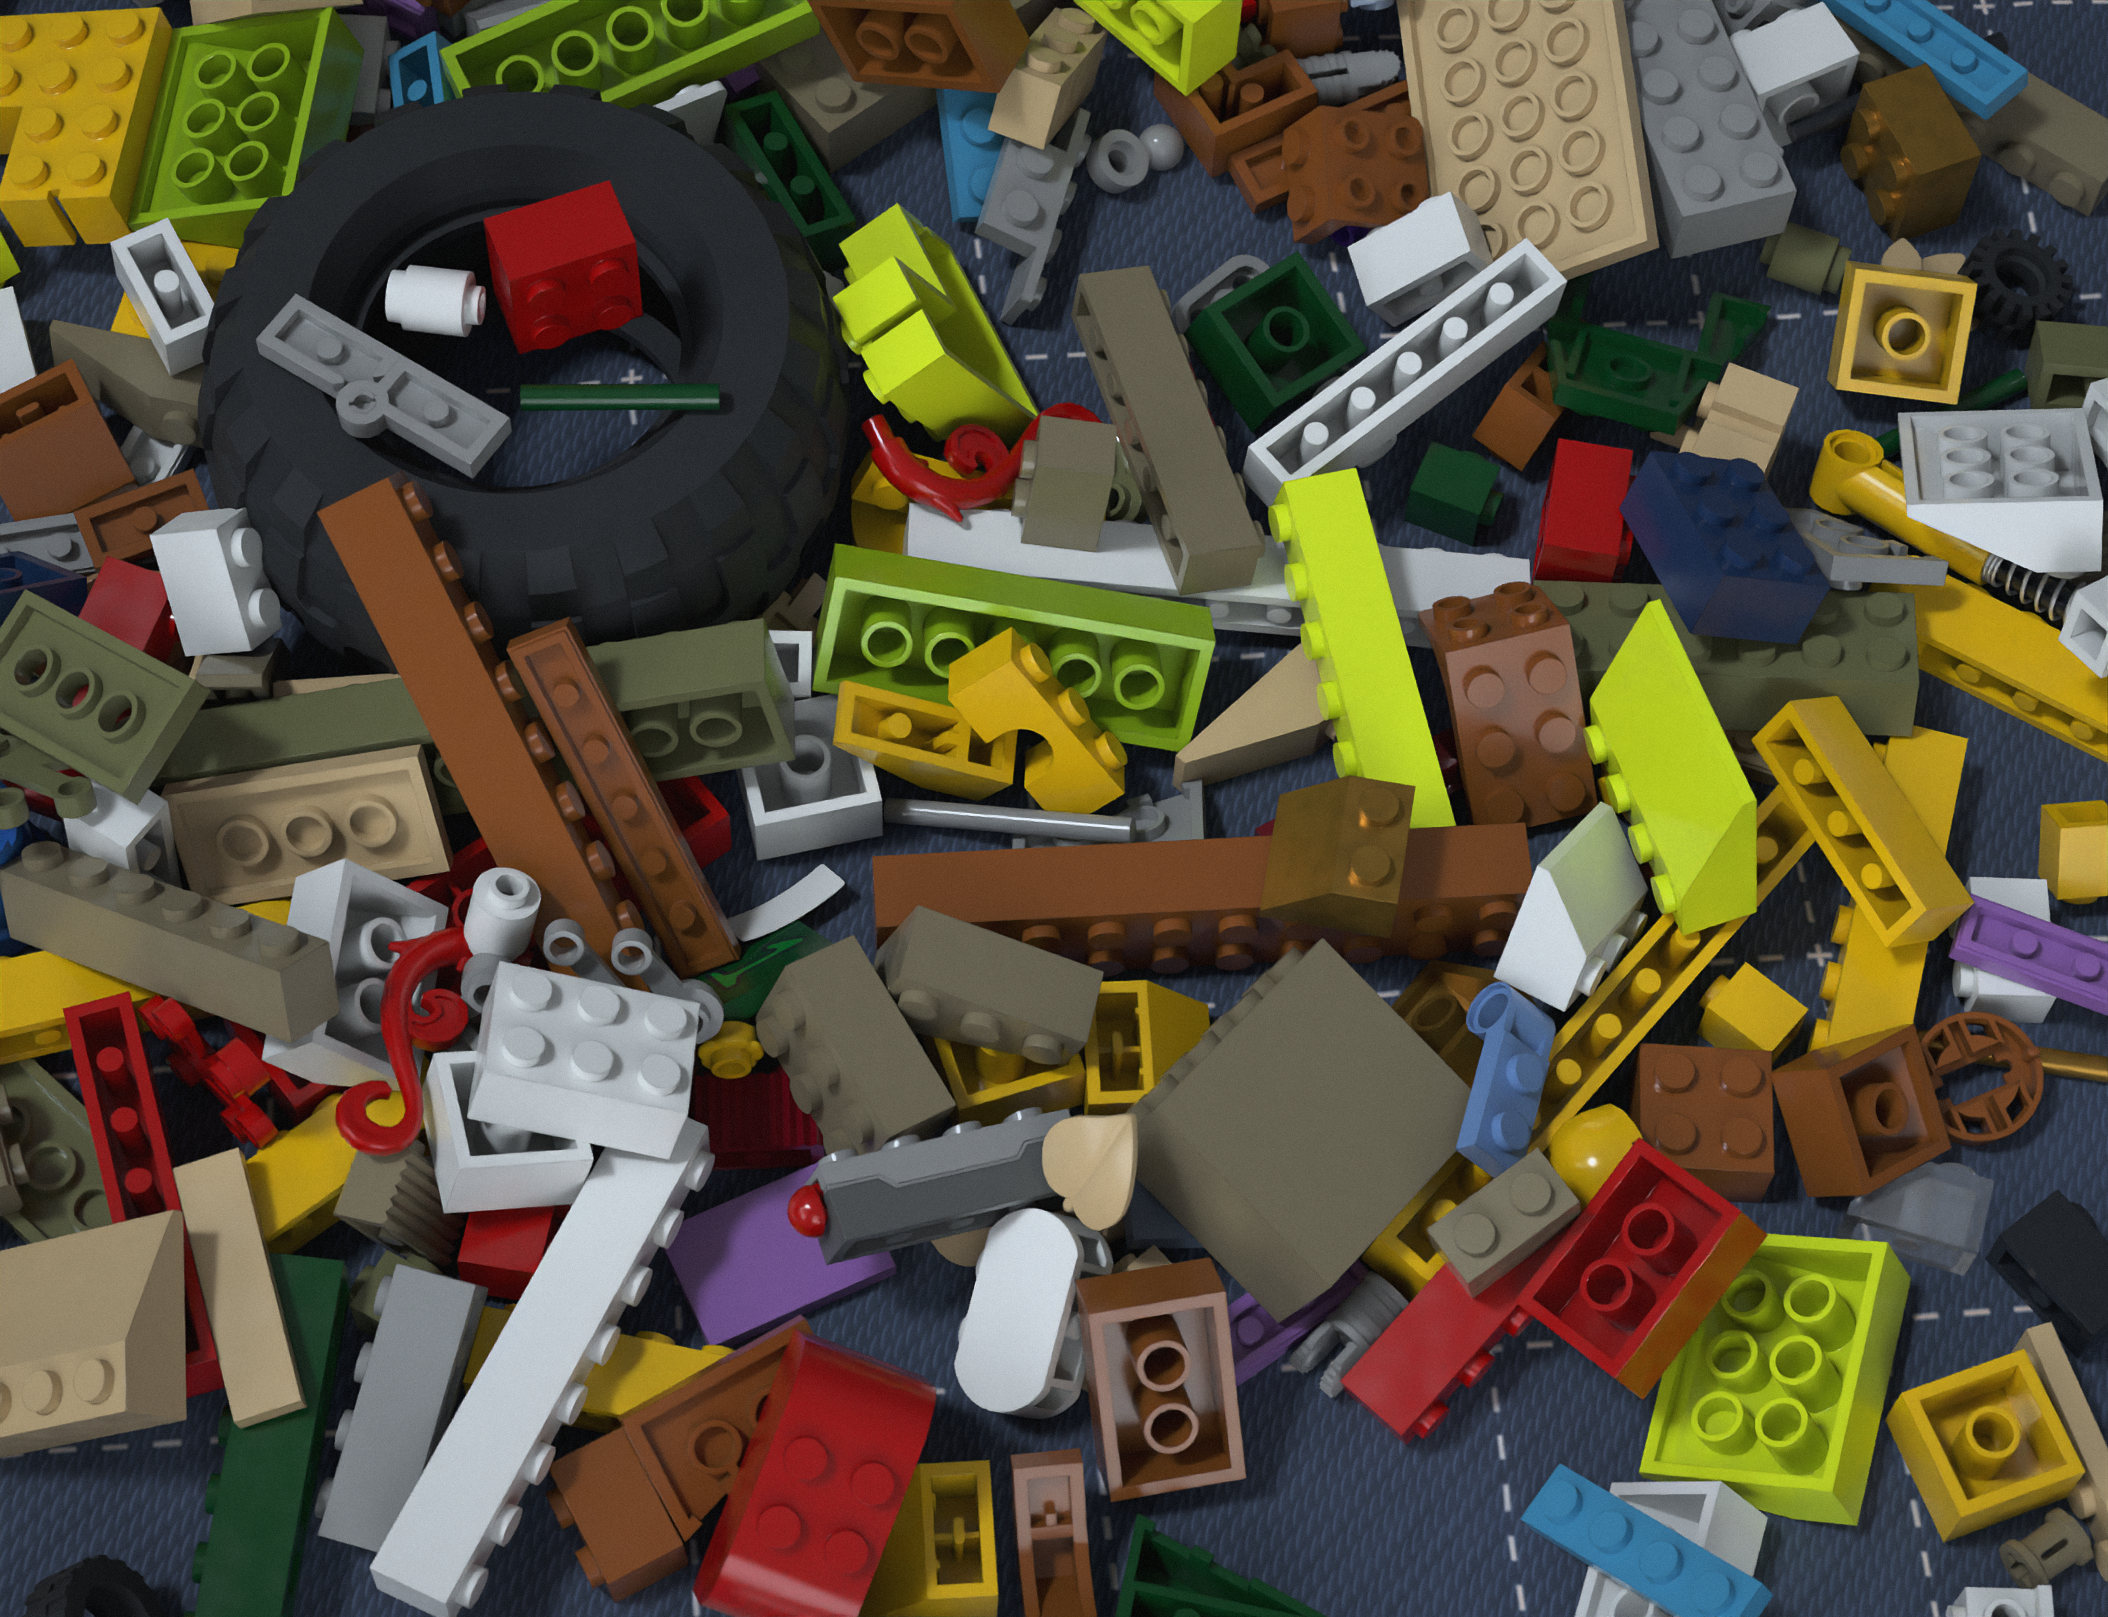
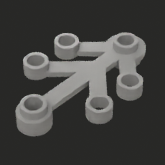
M558 919L547 926L544 934L543 951L550 962L560 966H570L580 978L627 988L586 942L585 931L579 923L571 919ZM627 928L615 935L612 942L611 961L619 972L627 975L639 974L654 994L700 1003L696 1044L703 1043L718 1033L723 1024L724 1007L720 997L708 984L695 979L680 981L653 950L652 939L645 931L638 928ZM559 937H568L576 944L564 948L556 945L553 940ZM628 946L640 948L643 953L636 957H630L622 953L621 950ZM479 953L471 957L465 964L461 982V993L464 1000L474 1010L482 1013L488 992L480 990L478 987L492 984L499 961L512 963L507 957L491 953Z

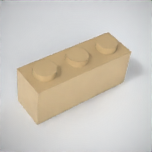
M1055 8L1029 37L1030 43L1000 93H997L988 130L1044 150L1092 91L1109 31L1100 23L1095 22V19L1083 10Z

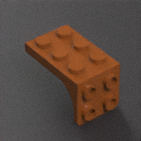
M1509 582L1496 587L1493 591L1494 594L1473 599L1465 596L1446 597L1433 603L1431 609L1421 611L1418 614L1419 626L1428 638L1435 653L1448 698L1469 825L1525 823L1526 828L1590 813L1598 803L1591 758L1588 754L1583 734V728L1586 726L1570 623L1542 589L1527 582Z

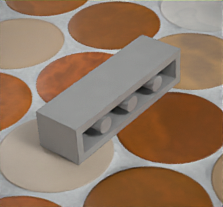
M396 1264L393 1276L385 1275L383 1277L374 1303V1314L381 1316L374 1343L366 1342L363 1345L355 1367L354 1381L361 1383L354 1411L347 1409L344 1412L336 1432L334 1446L336 1450L342 1451L335 1478L327 1477L324 1480L316 1501L315 1517L322 1519L318 1536L379 1552L450 1425L488 1293V1287L402 1264Z

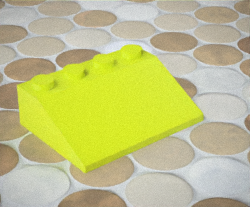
M1657 599L1646 604L1589 699L1591 726L1583 728L1587 751L1593 764L1596 765L1603 762L1609 776L1605 777V784L1614 811L1617 814L1626 811L1632 826L1628 827V836L1638 863L1649 862L1655 876L1651 877V886L1657 906L1663 915L1673 914L1680 932L1684 936L1757 912V800L1661 600Z
M1767 1234L1768 1236L1700 1324L1698 1331L1694 1332L1663 1373L1639 1473L1643 1478L1656 1482L1721 1481L1758 1510L1797 1520L1857 1526L1911 1277L1888 1242Z

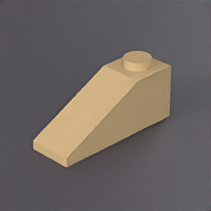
M1302 642L1176 754L1172 785L1180 792H1182L1181 783L1202 777L1203 786L1314 754L1330 738L1334 742H1338L1332 720H1324L1319 709L1317 684L1321 683V678L1316 660L1309 661L1306 658Z

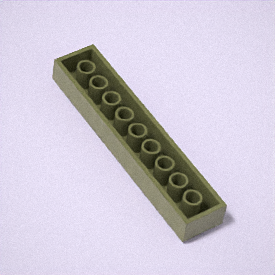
M764 618L733 621L723 625L681 632L672 631L662 635L620 642H605L586 647L655 782L796 760L794 696ZM510 659V660L501 661V663H503V662H505V661L510 662L511 665H512V666L514 667V669L516 670L517 674L519 675V673H518V671H517V669H516V667H515V665H514V663H513V661H512L511 659ZM401 677L199 710L148 788V790L161 797L163 789L168 783L421 744L441 815L446 816L470 812ZM520 677L525 696L520 701L531 722L539 721L546 729L555 750V757L550 760L562 783L570 781L578 794H582ZM175 843L176 854H177V859H178V858H180V856H179L178 849H177V846H176V843Z

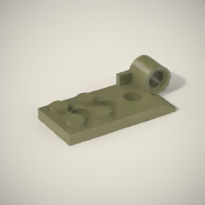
M25 589L0 627V728L138 806L211 691L193 678ZM32 674L39 678L36 682L30 684ZM89 684L86 697L77 706L72 707L76 693L83 686ZM132 708L131 716L127 723L119 730L114 731L116 720L120 714L126 709Z

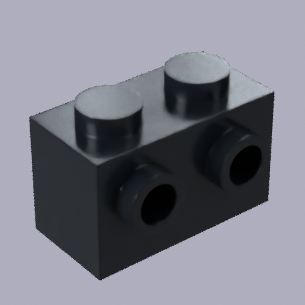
M2057 1189L2002 1232L1985 1259L2044 1323L2052 1322L2058 1338L2078 1359L2108 1335V1242L2097 1231V1225L2090 1213L2080 1204L2070 1202Z

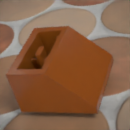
M73 358L0 394V495L15 522L73 513L79 509L139 487L96 397Z

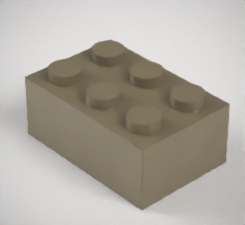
M849 936L785 966L754 1018L757 1023L756 1031L763 1049L769 1056L777 1057L789 1077L791 1094L797 1106L804 1113L811 1114L824 1136L823 1144L826 1154L829 1155L844 1149H856L858 1155L881 1151V1147L886 1143L907 1135H918L921 1141L932 1139L954 1109L956 1103L855 936Z

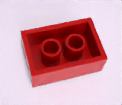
M1639 1137L1514 1302L1644 1400L1768 1235L1740 1209Z

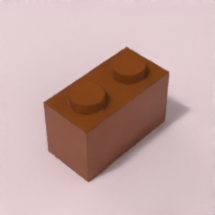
M622 1427L552 1462L549 1472L555 1487L544 1492L562 1530L575 1524L585 1547L574 1553L592 1589L605 1583L614 1603H617L689 1565L684 1545Z

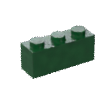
M777 90L723 106L718 143H722L737 154L754 171L756 180L765 188L771 200L780 202L796 227L806 239L823 271L831 272L849 266L839 243L854 234L856 219Z

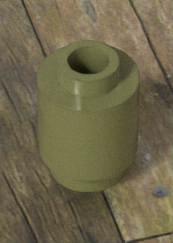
M1787 221L1784 233L1767 237L1759 262L1770 265L1766 275L1768 278L1820 295L1822 290L1837 294L1844 276L1846 261H1849L1853 249L1839 245L1840 238Z

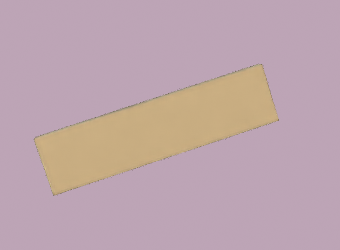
M235 1148L172 1168L234 1423L241 1429L307 1407L244 1154L239 1148Z

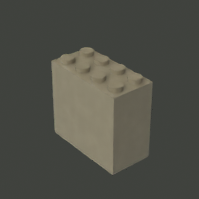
M1323 938L1304 954L1293 946L1271 969L1268 968L1241 995L1242 998L1230 1010L1228 1009L1201 1035V1040L1189 1052L1184 1053L1159 1078L1160 1082L1147 1095L1144 1094L1126 1112L1135 1114L1137 1119L1138 1159L1136 1179L1278 1323L1331 1288L1457 1151L1455 1149L1471 1093V1088Z

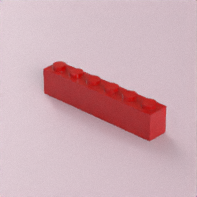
M127 991L63 1008L112 1224L170 1210L183 1212L172 1169L176 1168V1163L144 1029L130 992ZM183 1214L186 1398L225 1388Z

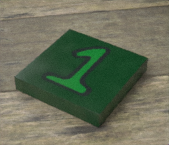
M796 920L774 932L741 944L742 951L739 960L689 979L702 981L717 993L724 1007L723 1022H742L759 1012L786 965L834 943L799 920Z

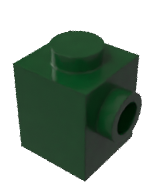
M1432 441L1410 488L1404 521L1473 546L1481 526L1484 525L1492 528L1501 509L1505 494L1496 491L1501 467L1488 462L1477 453L1457 451Z

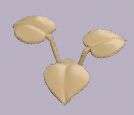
M1135 1114L1077 1115L1068 1117L1056 1123L1048 1131L1042 1147V1166L1047 1183L1057 1194L1066 1197L1063 1202L1064 1209L1053 1213L1079 1219L1088 1228L1097 1230L1108 1244L1111 1255L1112 1251L1109 1244L1126 1237L1123 1216L1126 1214L1131 1202L1138 1159V1134ZM993 1226L932 1240L931 1242L947 1260L961 1266H976L977 1260L985 1248L989 1230ZM1085 1372L1081 1388L1088 1392L1087 1377Z

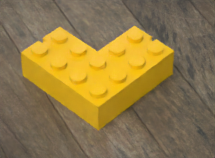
M160 7L0 16V155L9 154L0 185V209L24 247L75 245L77 234L54 197H58L59 202L85 244H108L134 232L127 223L173 32Z

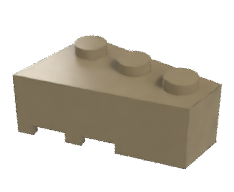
M920 905L916 906L877 950L873 965L913 1033L1025 1056L1041 1064L1062 1065L1066 1064L1087 1044L1104 974L1103 971Z

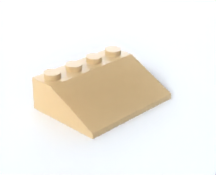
M170 1210L0 1251V1458L186 1420L184 1237L182 1211Z

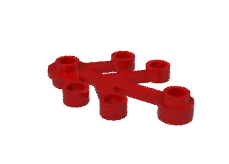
M156 994L137 1009L143 1021L159 1039L163 1041L169 1037L167 1044L172 1053L165 1058V1061L172 1072L188 1089H191L198 1083L205 1090H210L227 1107L219 1115L228 1129L242 1144L245 1145L251 1141L254 1146L261 1149L279 1134L269 1117L248 1098L269 1082L271 1077L260 1060L243 1041L235 1037L216 1053L206 1039L196 1031V1026L189 1015L172 997L164 1001Z

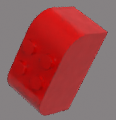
M794 1328L772 1382L771 1390L767 1395L758 1418L757 1426L753 1431L739 1467L740 1470L733 1488L727 1498L692 1588L698 1603L701 1606L731 1617H857L924 1446L935 1407L936 1387L920 1374Z

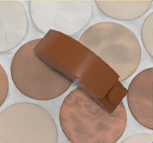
M1080 1448L1010 1455L1013 1488L1012 1514L1022 1617H1097L1089 1560L1084 1472Z

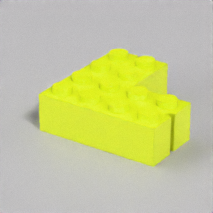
M896 203L839 243L850 265L844 269V275L850 286L832 297L843 318L840 322L842 337L857 355L862 354L869 368L863 372V378L873 395L882 404H886L889 401L895 404L901 415L909 423L912 424L915 421L922 423L928 434L936 442L939 443L943 439L947 440L950 434L961 425L975 424L987 427L997 434L1009 452L1030 422L1040 413L951 246L930 228L924 227L920 220L900 204Z

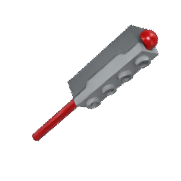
M1040 1107L1027 1108L1011 1114L1001 1124L982 1127L980 1121H969L948 1129L943 1133L942 1137L921 1141L918 1135H907L886 1143L881 1147V1151L858 1155L856 1149H844L831 1153L818 1162V1167L806 1184L798 1189L790 1198L787 1207L790 1225L802 1236L818 1238L826 1265L991 1227L1004 1216L1021 1209L1035 1208L1049 1212L1063 1210V1202L1066 1197L1057 1194L1047 1183L1042 1166V1147L1048 1131L1056 1123L1070 1117L1068 1108L1043 1114Z

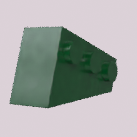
M1137 1513L1116 1617H1327L1256 1577H1253L1250 1582L1215 1563V1555L1197 1545L1190 1549L1156 1530L1157 1523Z

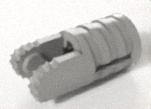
M1387 49L1386 51H1367L1355 54L1347 50L1341 51L1338 54L1328 53L1319 57L1316 55L1309 56L1306 59H1296L1318 90L1316 108L1320 105L1333 107L1339 106L1342 103L1350 104L1357 101L1358 98L1366 97L1392 86L1402 69L1400 67L1402 61L1398 59L1399 55L1396 56L1394 51L1389 52Z
M1369 1271L1362 1278V1283L1353 1288L1348 1298L1343 1299L1335 1312H1331L1292 1353L1288 1361L1302 1374L1304 1372L1308 1373L1339 1342L1346 1346L1320 1378L1319 1388L1332 1399L1344 1389L1340 1382L1341 1379L1409 1304L1397 1289L1373 1271Z

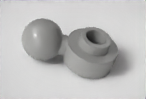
M1167 124L1152 125L1145 129L1139 138L1126 130H1112L1096 139L1090 145L1086 155L1087 169L1092 180L1101 189L1109 193H1122L1139 184L1145 178L1148 168L1156 171H1165L1176 166L1183 156L1184 142L1180 133L1174 127ZM1109 159L1114 163L1116 171L1111 166Z

